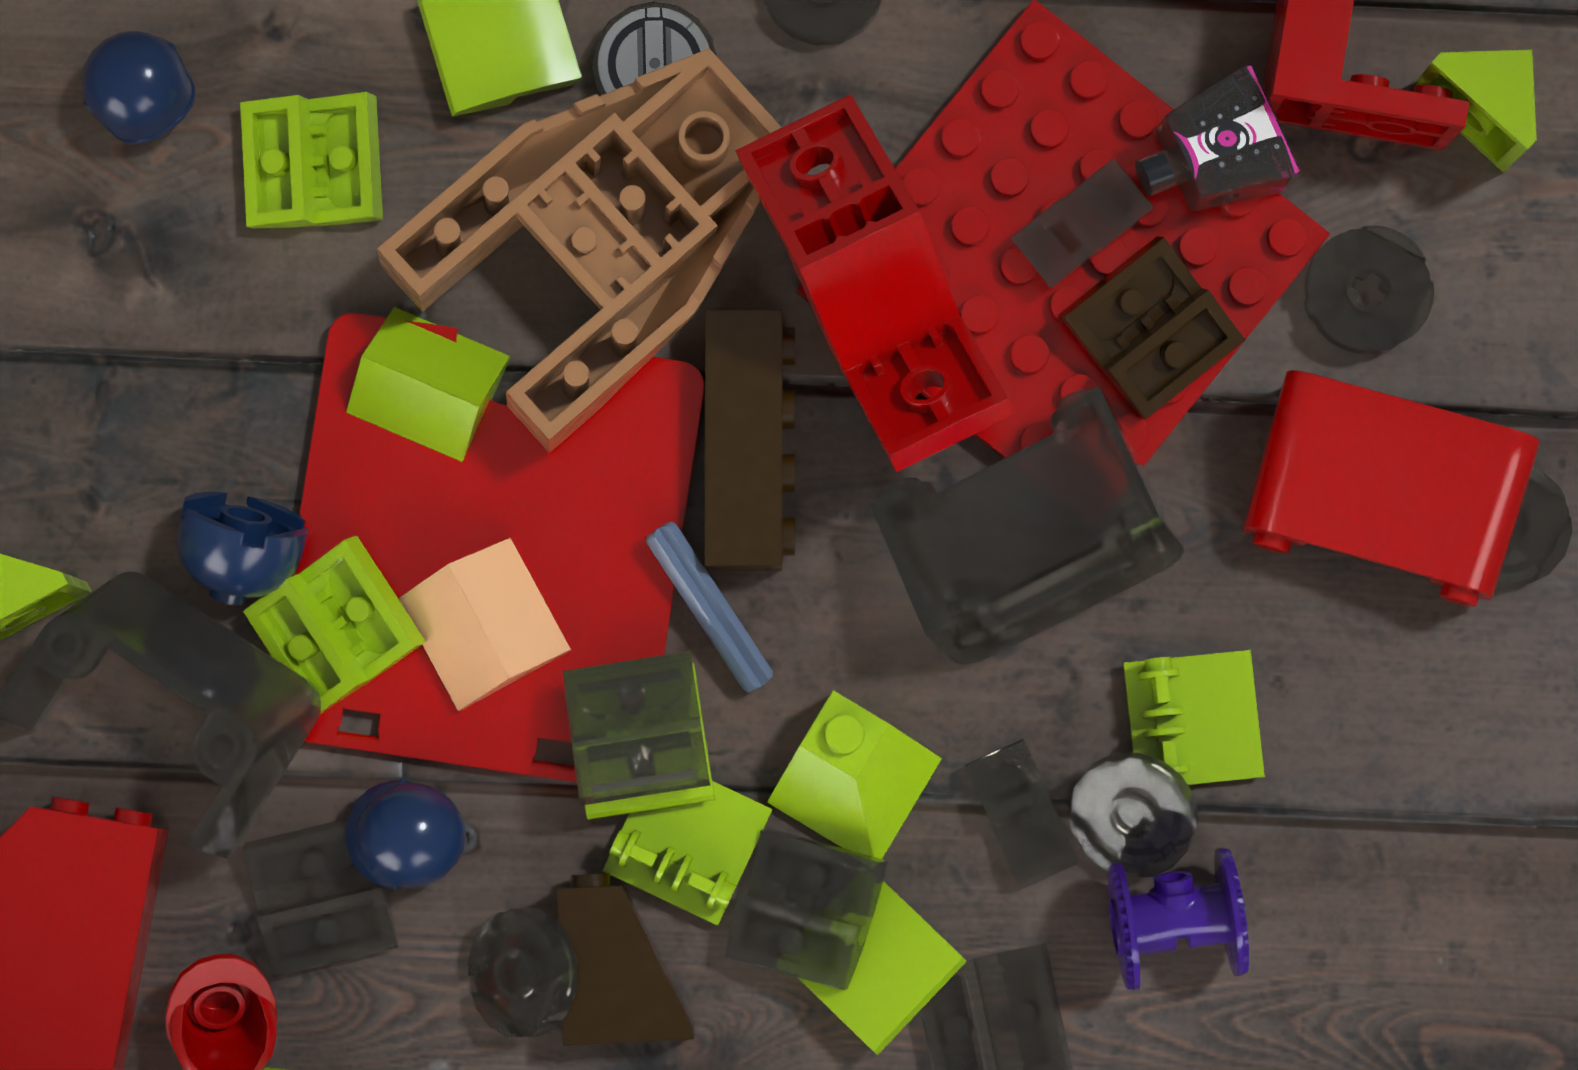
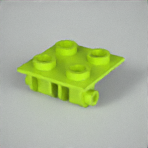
M1251 650L1174 658L1159 657L1145 659V661L1123 663L1133 757L1147 759L1161 765L1170 771L1182 785L1265 777Z
M712 781L715 800L629 813L622 830L619 831L609 852L610 855L602 871L610 873V875L718 926L773 809Z

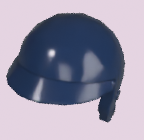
M127 31L106 38L92 50L84 66L82 75L83 104L104 124L103 126L125 144L135 145L150 142L169 132L185 118L195 101V85L177 53L176 47L166 39L150 33Z
M403 779L379 783L368 789L357 799L347 818L345 827V844L351 861L360 874L372 883L397 890L404 887L426 886L445 877L458 863L466 841V831L462 815L447 795L429 785L412 783Z

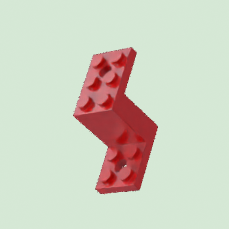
M1354 0L1276 1L1262 90L1277 123L1441 151L1465 128L1469 101L1452 99L1453 91L1434 85H1417L1414 88V92L1389 88L1390 81L1388 79L1369 74H1354L1351 76L1350 81L1341 80Z
M851 94L735 150L744 172L787 249L829 349L896 472L1015 415L1008 396L960 316L917 205ZM818 165H830L821 173L806 175L812 168ZM933 386L942 388L932 398L926 400L915 399L926 388Z

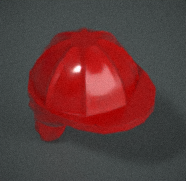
M215 954L198 959L180 972L169 994L165 1010L166 1035L184 1070H262L273 1056L277 1037L276 1024L278 1021L276 1001L267 978L254 962L236 954Z

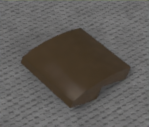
M1161 236L1155 237L1058 314L1103 373L1143 419L1150 417L1245 341L1211 292L1200 287L1165 237Z

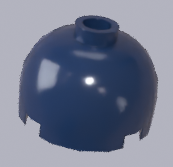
M198 492L185 497L177 534L178 554L181 564L197 583L210 589L209 596L212 599L230 605H243L247 602V597H262L279 589L287 578L296 573L303 556L308 528H304L305 520L300 515L283 506L250 496L247 498L248 507L225 505L227 493Z

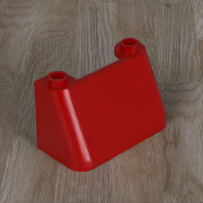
M1289 370L1286 372L1243 525V532L1254 534L1253 545L1281 554H1289L1291 545L1304 546L1307 543L1428 577L1432 583L1441 586L1440 598L1464 606L1477 607L1479 598L1491 601L1494 596L1540 440L1530 434L1320 375Z

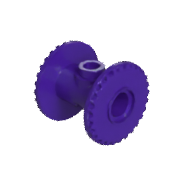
M1217 848L1215 850L1214 884L1198 885L1193 883V876L1190 872L1173 871L1155 876L1153 878L1154 887L1149 890V893L1130 895L1122 863L1115 862L1108 866L1111 930L1121 975L1127 990H1140L1139 955L1176 950V939L1185 938L1189 948L1224 943L1234 976H1242L1248 973L1249 938L1245 904L1236 864L1228 848Z

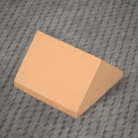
M511 538L447 564L398 598L426 640L423 647L458 711L465 709L571 651Z

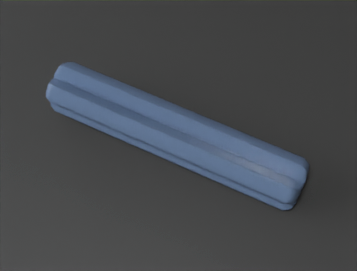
M667 522L652 531L646 537L647 545L741 688L746 692H752L766 684L773 677L772 669L677 524Z

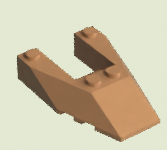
M705 49L635 78V82L601 96L595 94L573 103V107L540 121L534 119L522 124L377 248L380 266L414 304L424 312L522 226H525L600 309L591 319L506 391L507 407L550 453L594 415L695 315L761 202L744 172L735 150L782 127L711 49Z

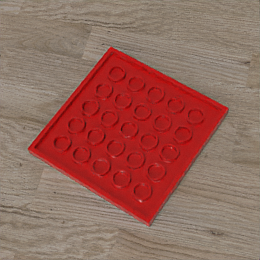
M1033 0L895 170L922 215L960 316L1008 396L1015 414L973 436L1089 529L1093 530L1243 342L1150 417L1143 419L1103 373L1058 314L1155 237L1161 236L1165 237L1200 287L1211 292L1246 340L1331 233L1264 180H1262L1264 194H1262L1259 177L1256 174H1251L1254 173L1252 171L1235 173L1241 180L1239 186V181L1233 177L1231 172L1219 173L1218 176L1222 186L1220 190L1218 182L1216 183L1218 180L1211 162L1204 164L1200 168L1203 182L1207 185L1205 186L1206 191L1211 185L1204 178L1205 171L1206 178L1213 183V188L1210 192H1207L1210 206H1208L1200 177H1198L1196 182L1172 127L1174 124L1178 131L1186 136H1191L1198 133L1195 126L1183 117L1182 125L1185 128L1183 129L1180 125L1181 117L1170 116L1173 113H1178L1037 0ZM1162 146H1165L1166 148H1168V149L1175 155V157L1178 159L1179 163L1181 164V166H1182V168H1183V171H1184L1185 177H1186V181H1187V190H1188V191H1187V197H1186V198H1185V183H1184V179H1183L1182 173H1181V171H1180V169H1179V167H1178L1176 161L1174 160V158H1173V157L1171 156V154H1170L1167 150H1165ZM1164 153L1170 163L1174 178L1151 187L1148 176L1140 162ZM1231 154L1213 161L1217 171L1249 169L1241 162L1235 161ZM1218 161H1225L1226 167L1224 169L1218 168ZM801 284L797 288L796 294L809 303ZM933 386L922 390L920 393L929 399L937 395L942 388Z

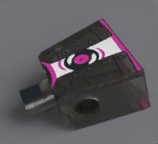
M1252 63L1241 67L1168 113L1156 130L1157 138L1163 150L1135 161L1138 179L1148 196L1179 185L1187 205L1192 211L1281 193L1290 189L1302 173Z

